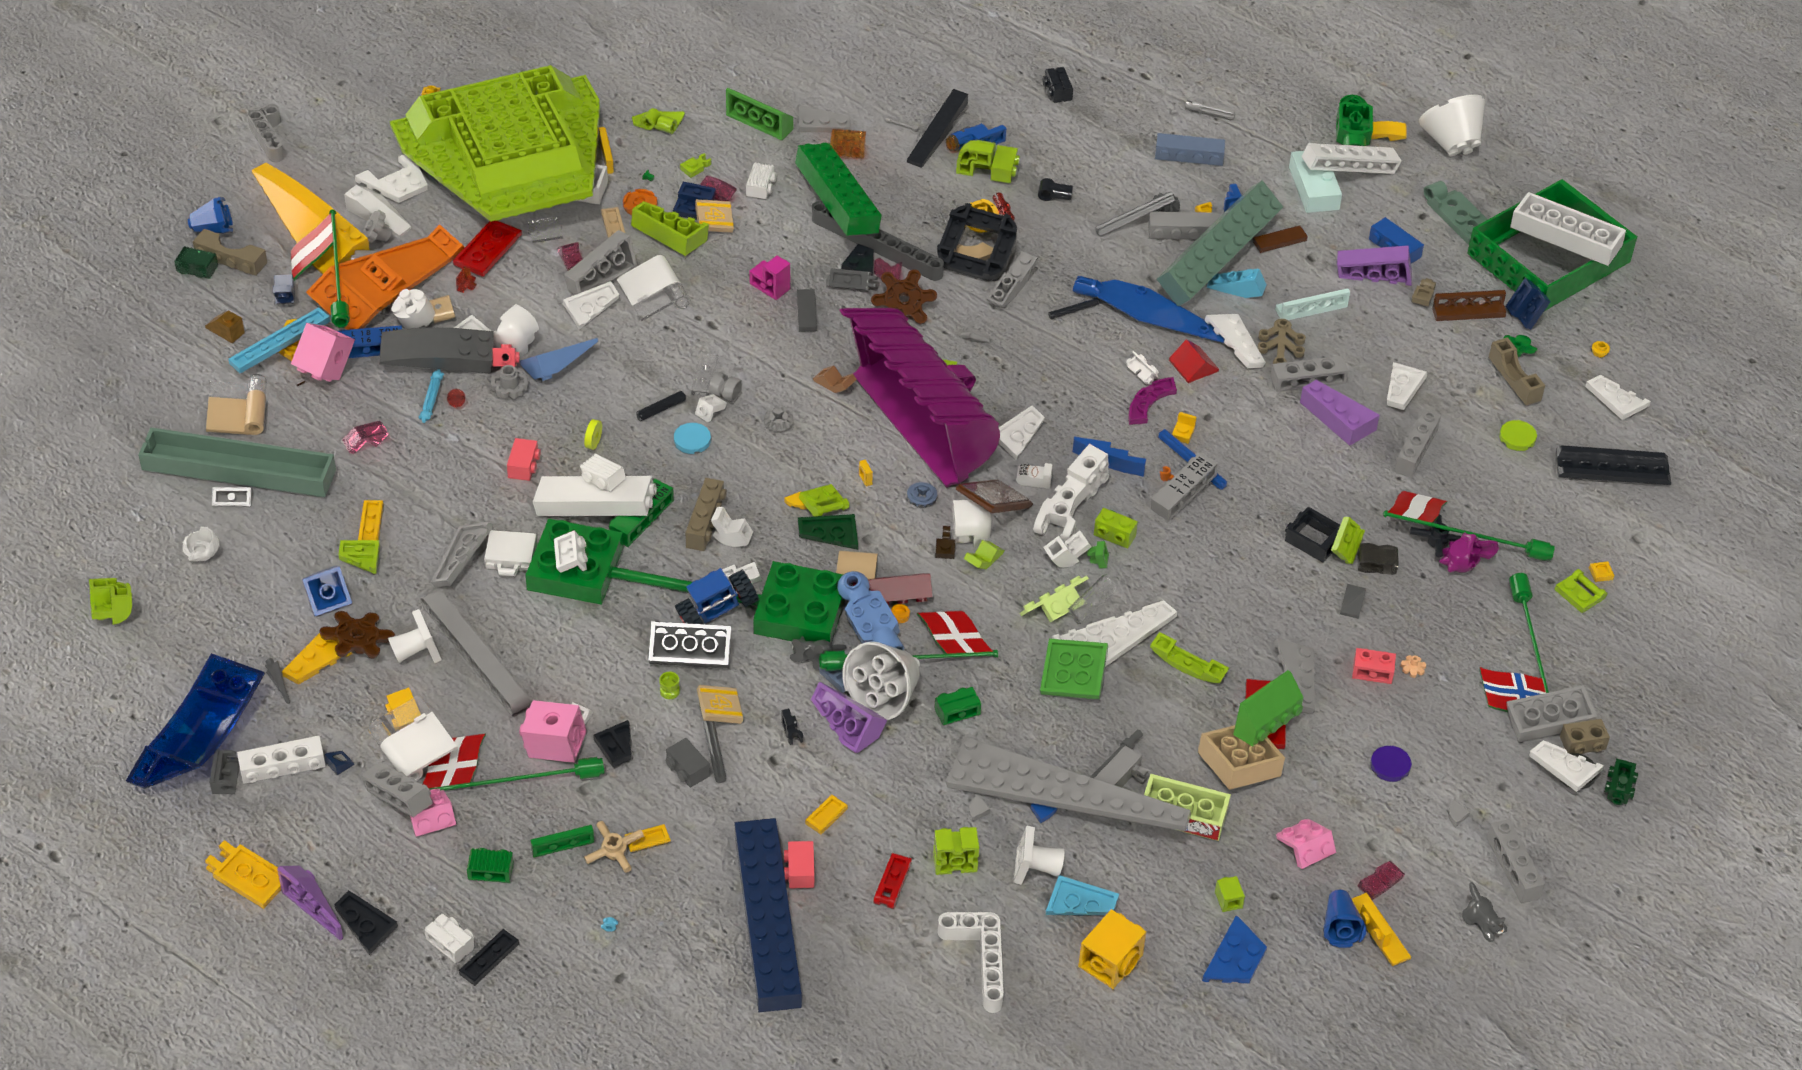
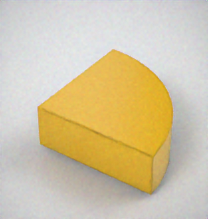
M1207 202L1195 206V212L1212 213V203Z
M800 492L784 498V502L789 507L794 506L802 510L807 509L799 499Z

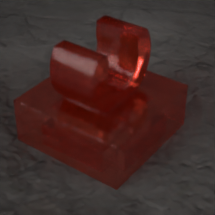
M463 267L456 277V288L459 292L464 293L466 288L474 290L477 285L474 283L476 277L471 275L469 268Z

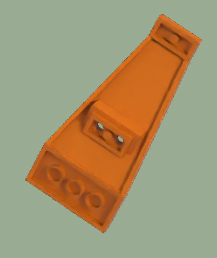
M439 224L428 237L338 264L341 301L349 305L350 321L344 328L346 330L363 329L382 309L394 302L402 290H411L454 260L465 248L463 244ZM335 265L330 266L306 291L330 315L331 305L337 301Z

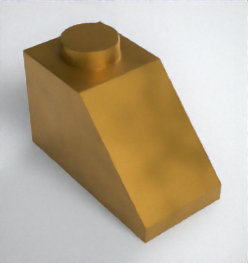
M229 310L216 316L205 325L206 329L230 343H234L245 334L242 317Z

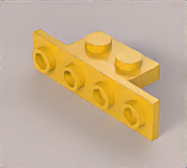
M1364 893L1352 898L1366 924L1367 931L1392 967L1410 960V954L1369 895Z

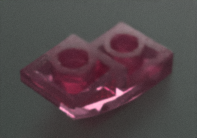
M708 175L700 183L703 186L716 188L714 199L718 201H729L737 191L734 186Z
M1388 861L1377 867L1374 874L1360 880L1358 887L1373 900L1399 882L1405 873L1392 861Z

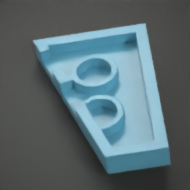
M1059 875L1046 909V915L1105 916L1111 909L1115 910L1119 893Z

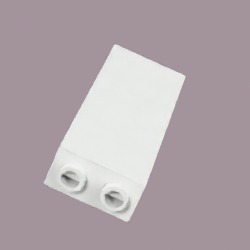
M542 476L533 499V505L537 516H647L649 508L652 507L653 495H656L657 487L653 483L652 476H626V479L610 492L598 488L592 482H586L582 476Z

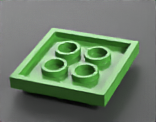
M1049 639L1040 687L1041 695L1100 699L1108 643Z

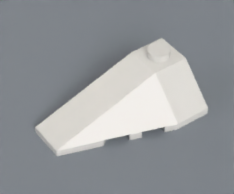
M355 185L344 194L346 210L366 221L369 220L375 211L380 210L386 215L384 222L392 229V235L401 238L411 229L408 222L383 195L359 185Z

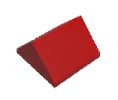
M1187 339L1169 357L1171 364L1187 383L1219 372V368L1202 348Z

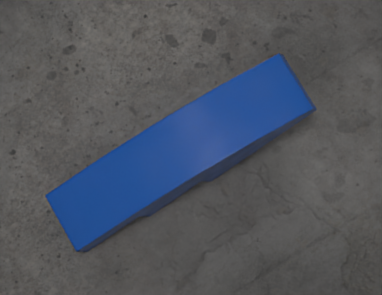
M1074 437L1073 453L1080 455L1091 444L1108 454V468L1144 477L1145 458L1128 456L1129 450L1111 448V442Z

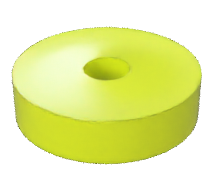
M592 419L588 424L584 439L585 448L596 449L602 434V422L600 420Z

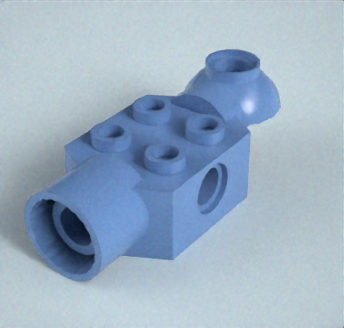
M858 571L847 572L841 576L837 589L839 594L849 601L845 607L846 617L861 644L865 642H879L904 651L905 648L897 636L900 632L898 621L881 592L869 591L870 584L868 578ZM852 582L857 583L855 586H849Z

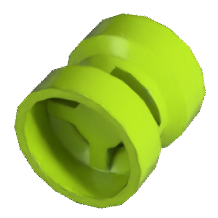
M664 672L659 678L660 694L665 699H674L680 693L679 676L675 672Z

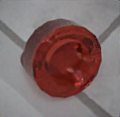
M455 388L448 392L447 401L451 406L460 407L464 404L466 397L462 390Z

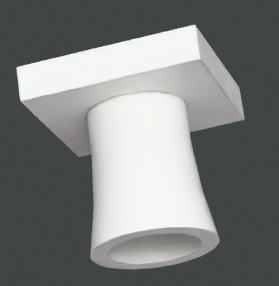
M419 609L412 612L418 625L417 629L388 638L399 663L428 648L434 663L442 660Z
M1026 826L1016 850L1013 883L1022 885L1029 868L1058 877L1063 866L1064 848H1047L1033 845L1035 827Z

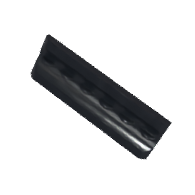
M1564 445L1556 448L1558 477L1671 485L1668 456L1662 452Z

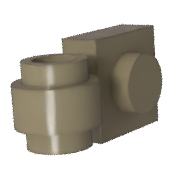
M1428 278L1422 279L1420 286L1417 285L1411 302L1429 307L1434 295L1436 282Z

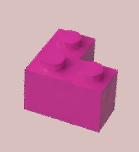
M778 255L769 262L763 260L749 271V282L755 288L777 300L790 290V263Z

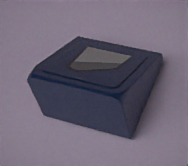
M343 751L324 754L326 764L337 775L354 765V762Z

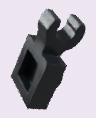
M790 709L781 710V723L788 738V743L793 745V738L795 737L799 738L802 743L803 733L795 729L798 727L795 715H791Z

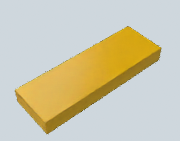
M599 127V141L604 163L607 166V174H612L614 172L613 158L606 128Z
M364 500L358 540H379L384 506L383 500Z

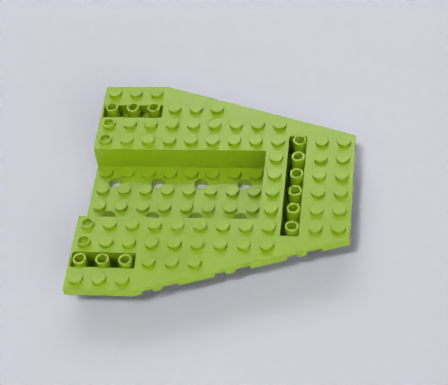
M551 65L419 96L405 114V118L389 121L402 153L489 221H498L503 218L518 216L519 214L534 212L543 208H551L555 205L567 204L571 201L583 200L593 196L600 100L586 75L570 78L569 75Z

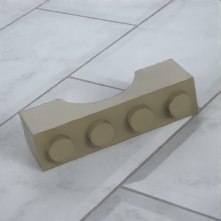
M203 229L193 241L195 255L257 276L267 264L265 249L253 245L240 249L226 248L221 245L220 235L207 229Z
M1509 338L1492 342L1488 358L1525 405H1530L1541 401L1545 384L1537 374L1528 376L1522 370L1518 361L1517 349Z

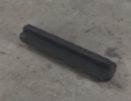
M678 391L638 410L636 417L639 421L650 418L685 401L686 395L683 391Z

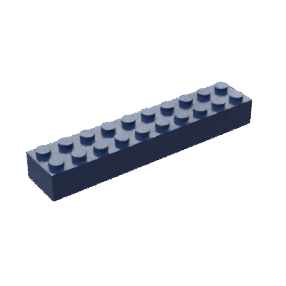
M776 818L734 822L735 843L758 1013L802 1008V992Z

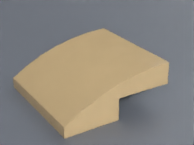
M839 551L836 573L845 574L851 571H858L868 579H873L876 576L878 554Z

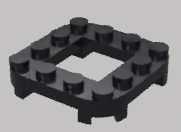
M965 203L963 206L952 209L940 244L937 245V255L943 260V267L983 280H998L1006 269L1017 239L1016 223L1009 214L1005 213L1002 216L973 208L970 203ZM966 225L998 234L991 256L987 261L957 253Z

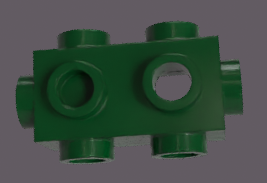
M1616 758L1614 766L1610 765L1607 777L1611 778V780L1606 781L1604 793H1608L1607 799L1611 800L1613 804L1622 805L1627 804L1629 799L1633 800L1635 788L1632 787V784H1636L1638 772H1635L1636 763Z

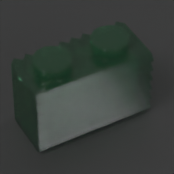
M186 246L182 248L174 260L176 271L181 274L195 275L198 278L210 279L218 267L216 253L196 250Z

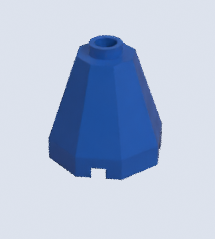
M224 197L214 198L192 212L188 219L189 228L195 232H201L203 229L215 233L233 232V228H229V225H233L228 205L223 204V201H225Z

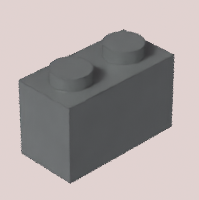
M687 738L666 749V764L670 769H674L679 779L690 788L710 777V763Z

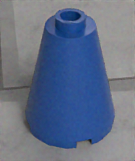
M1335 890L1330 893L1323 929L1325 939L1332 946L1340 948L1351 947L1358 940L1360 943L1366 935V924L1349 893L1345 890Z

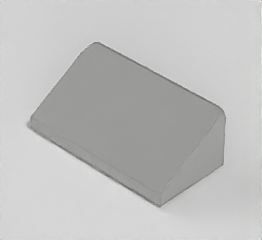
M212 487V507H251L253 489L251 487Z

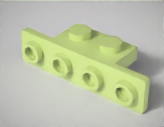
M1077 576L1070 580L1071 584L1066 587L1063 584L1054 589L1056 593L1050 595L1048 592L1039 597L1040 601L1035 604L1032 601L1024 605L1025 610L1020 612V615L1023 616L1041 606L1048 620L1052 622L1078 608L1084 603L1075 587L1088 580V576L1083 578Z

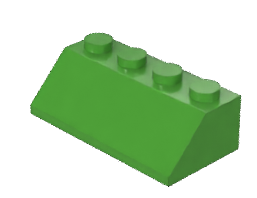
M730 88L726 89V116L780 140H783L793 130V116Z
M1289 670L1240 703L1234 736L1253 747L1257 743L1264 741L1271 733H1275L1282 725H1286L1293 717L1300 715L1303 709L1302 702L1304 697Z

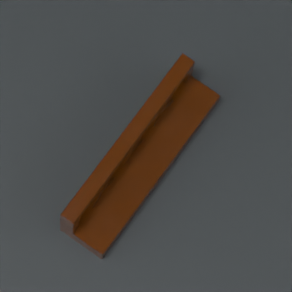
M1493 290L1435 294L1432 307L1435 320L1505 318L1507 313L1504 306L1506 291ZM1500 296L1499 300H1491L1494 297ZM1480 297L1483 298L1482 300L1477 301V302H1474V301H1473V300H1475L1476 298H1480ZM1462 298L1466 299L1463 302H1456L1457 300ZM1444 299H1447V300H1448V301L1445 302V303H1440V304H1439V300H1444Z

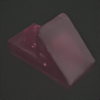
M579 242L557 248L567 271L583 259L579 252Z
M878 258L874 260V274L881 279L884 272H891L896 279L901 280L902 262L891 267L887 262Z

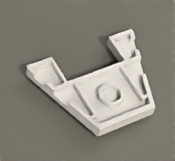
M404 154L398 156V162L404 168L386 177L377 179L369 170L355 175L357 183L360 184L362 182L371 190L381 191V195L398 203L428 190L427 183L419 166Z

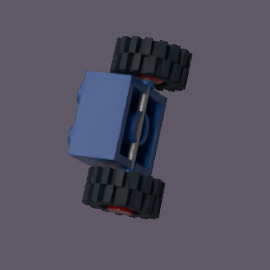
M720 568L686 586L693 603L688 598L676 604L675 608L682 623L704 625L703 622L707 623L739 606L737 596L745 608L759 601V598L743 569L730 575L728 580Z

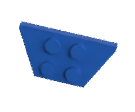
M1235 916L1204 973L1203 982H1209L1210 979L1222 980V983H1250L1266 953L1267 946L1238 916Z

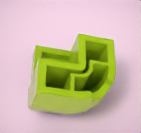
M970 140L965 143L958 155L956 174L973 176L975 168L991 170L996 143L983 140Z
M117 578L89 579L92 619L105 620L112 618L113 625L126 620L132 611L130 584L117 582Z

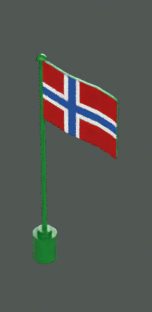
M1525 573L1513 574L1509 578V583L1514 601L1523 604L1541 678L1520 673L1498 672L1482 667L1479 668L1488 707L1508 712L1507 701L1549 693L1527 607V602L1533 597L1528 575Z

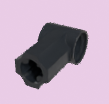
M1044 178L1039 184L1038 197L1043 201H1049L1052 198L1071 200L1073 185L1058 184L1050 178Z

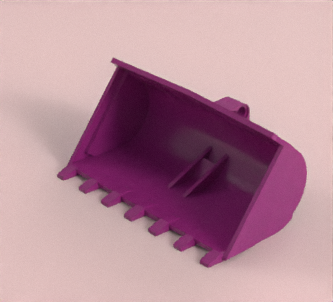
M841 308L839 310L841 314L850 319L860 360V367L853 373L857 379L856 381L946 488L959 484L969 478V473L980 467L990 458L1000 440L999 423L992 415L986 413L983 409L984 405L970 393L976 382V377L965 365L947 366L937 351L923 339V335L908 323V318L902 311L895 308Z

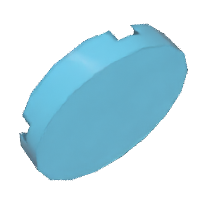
M699 423L683 424L674 433L675 446L678 450L687 454H695L698 451L703 452L711 443L710 431Z

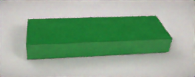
M592 825L531 839L533 858L594 843Z

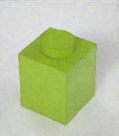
M1237 876L1223 877L1217 880L1215 894L1222 912L1242 909L1245 895Z

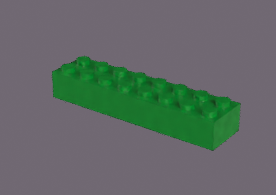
M808 143L798 145L795 164L845 235L879 233L881 213L831 144Z

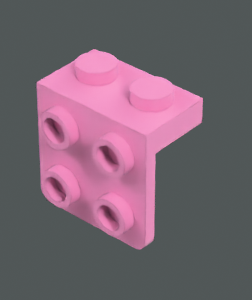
M430 790L433 804L415 817L410 816L416 837L456 825L451 802L444 790Z
M1310 819L1301 820L1298 824L1284 828L1276 834L1277 840L1294 849L1297 866L1301 869L1336 853L1332 831Z

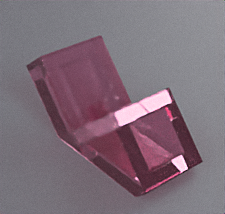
M376 421L354 427L342 441L348 452L355 454L366 442L377 447L389 433L381 421Z

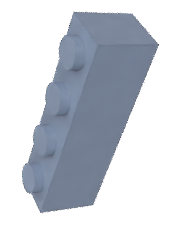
M1157 134L1155 159L1223 166L1224 139Z

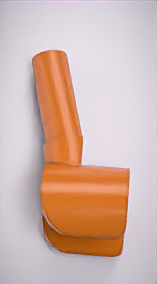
M1168 466L1163 467V472L1160 471L1162 481H1168L1174 477Z

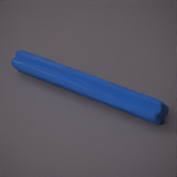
M1166 429L1159 432L1158 437L1187 462L1196 456L1195 453ZM1218 473L1210 481L1220 490L1227 486V481Z

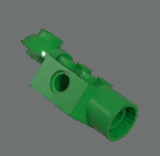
M1358 95L1344 96L1340 100L1336 116V142L1342 145L1353 146L1370 145L1373 133V106L1367 104L1364 98Z

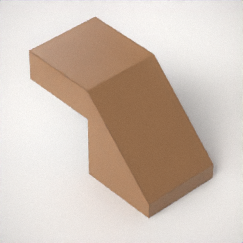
M834 365L824 368L813 378L814 382L834 393L846 390L857 380L853 374L842 377Z

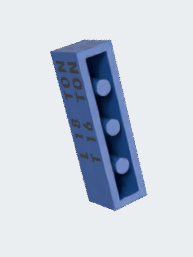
M402 325L339 330L338 332L355 339L348 358L380 356L382 332L400 330Z

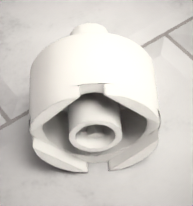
M417 289L402 290L391 308L405 329L419 328L423 325L426 327L435 316L432 304L426 295Z

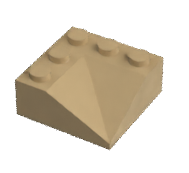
M1235 725L1201 734L1198 753L1229 790L1281 777L1285 757L1268 737L1252 747L1233 735Z

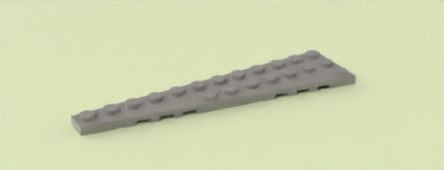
M965 736L946 781L947 788L1186 831L1191 817V810Z

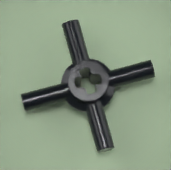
M1439 514L1434 523L1447 526L1442 523V515ZM1415 527L1410 528L1411 535L1429 538L1428 543L1435 548L1436 557L1443 556V547L1446 543L1461 538L1460 535L1449 534L1448 530L1432 527L1429 530Z

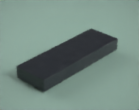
M502 929L459 969V975L476 986L519 945V940L505 929Z

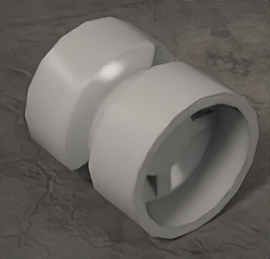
M718 371L715 372L709 384L710 394H714L717 397L723 395L724 399L735 402L738 399L742 389L741 379L732 376L728 378L727 374Z

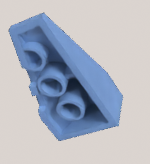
M598 338L521 360L519 363L533 379L541 378L542 381L553 378L552 374L560 372L596 344Z

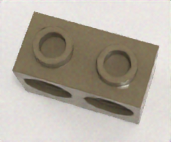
M1602 719L1563 724L1560 739L1567 753L1583 754L1606 750L1610 736Z

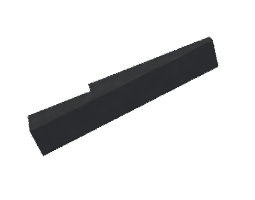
M956 89L951 91L907 158V163L920 168L925 165L952 130L954 121L968 105L967 93Z

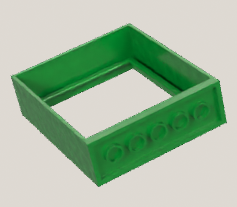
M1561 179L1535 193V195L1626 230L1623 245L1608 266L1591 260L1547 285L1498 246V244L1521 232L1511 228L1513 212L1520 202L1475 226L1472 230L1467 252L1470 257L1514 292L1525 278L1530 280L1551 301L1545 309L1546 311L1630 263L1638 236L1565 180Z

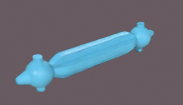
M441 369L434 371L430 377L431 381L423 404V411L419 416V419H422V423L428 421L431 415H433L432 410L440 387V381L444 376Z

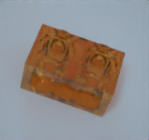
M832 129L830 144L839 157L864 158L866 131Z

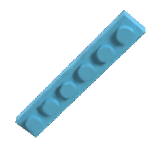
M318 307L228 359L229 364L239 373H242L300 340L306 323L326 325L331 322L330 316Z

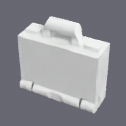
M491 530L484 558L485 568L498 570V574L502 576H516L517 571L527 572L537 548L536 534Z

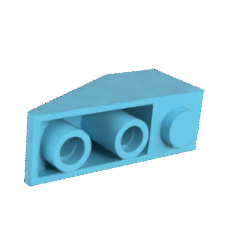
M1247 269L1244 271L1217 273L1208 282L1207 288L1244 298L1262 296L1267 284L1260 269Z

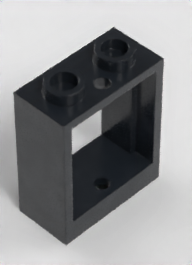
M1307 507L1303 512L1298 513L1293 523L1290 522L1287 525L1285 541L1324 563L1333 553L1331 549L1340 524ZM1308 524L1329 537L1320 545L1299 532Z

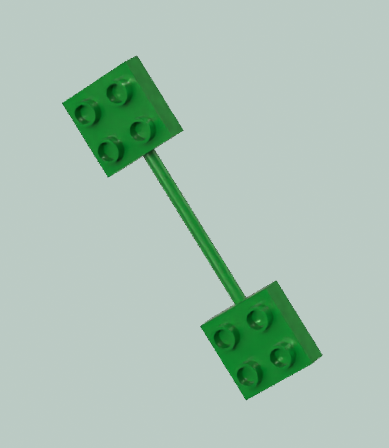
M549 518L525 575L527 591L600 605L604 601L612 578L687 593L689 592L686 586L690 585L692 581L616 567L624 548L623 532ZM575 530L586 542L587 570L582 571L579 566H575L560 573L556 567L554 539ZM773 561L762 595L757 594L759 601L751 604L758 606L753 618V633L787 641L799 640L803 636L806 641L826 640L832 644L845 603V599L839 594L837 589L838 581L844 574ZM737 596L736 598H737L738 602H739V603H742V602L740 601L739 597Z

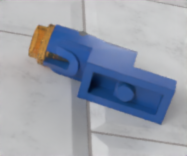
M982 123L973 127L967 126L960 131L951 133L946 138V146L950 151H957L970 140L995 142L997 145L1006 141L1007 128L1004 125H1000L988 130Z

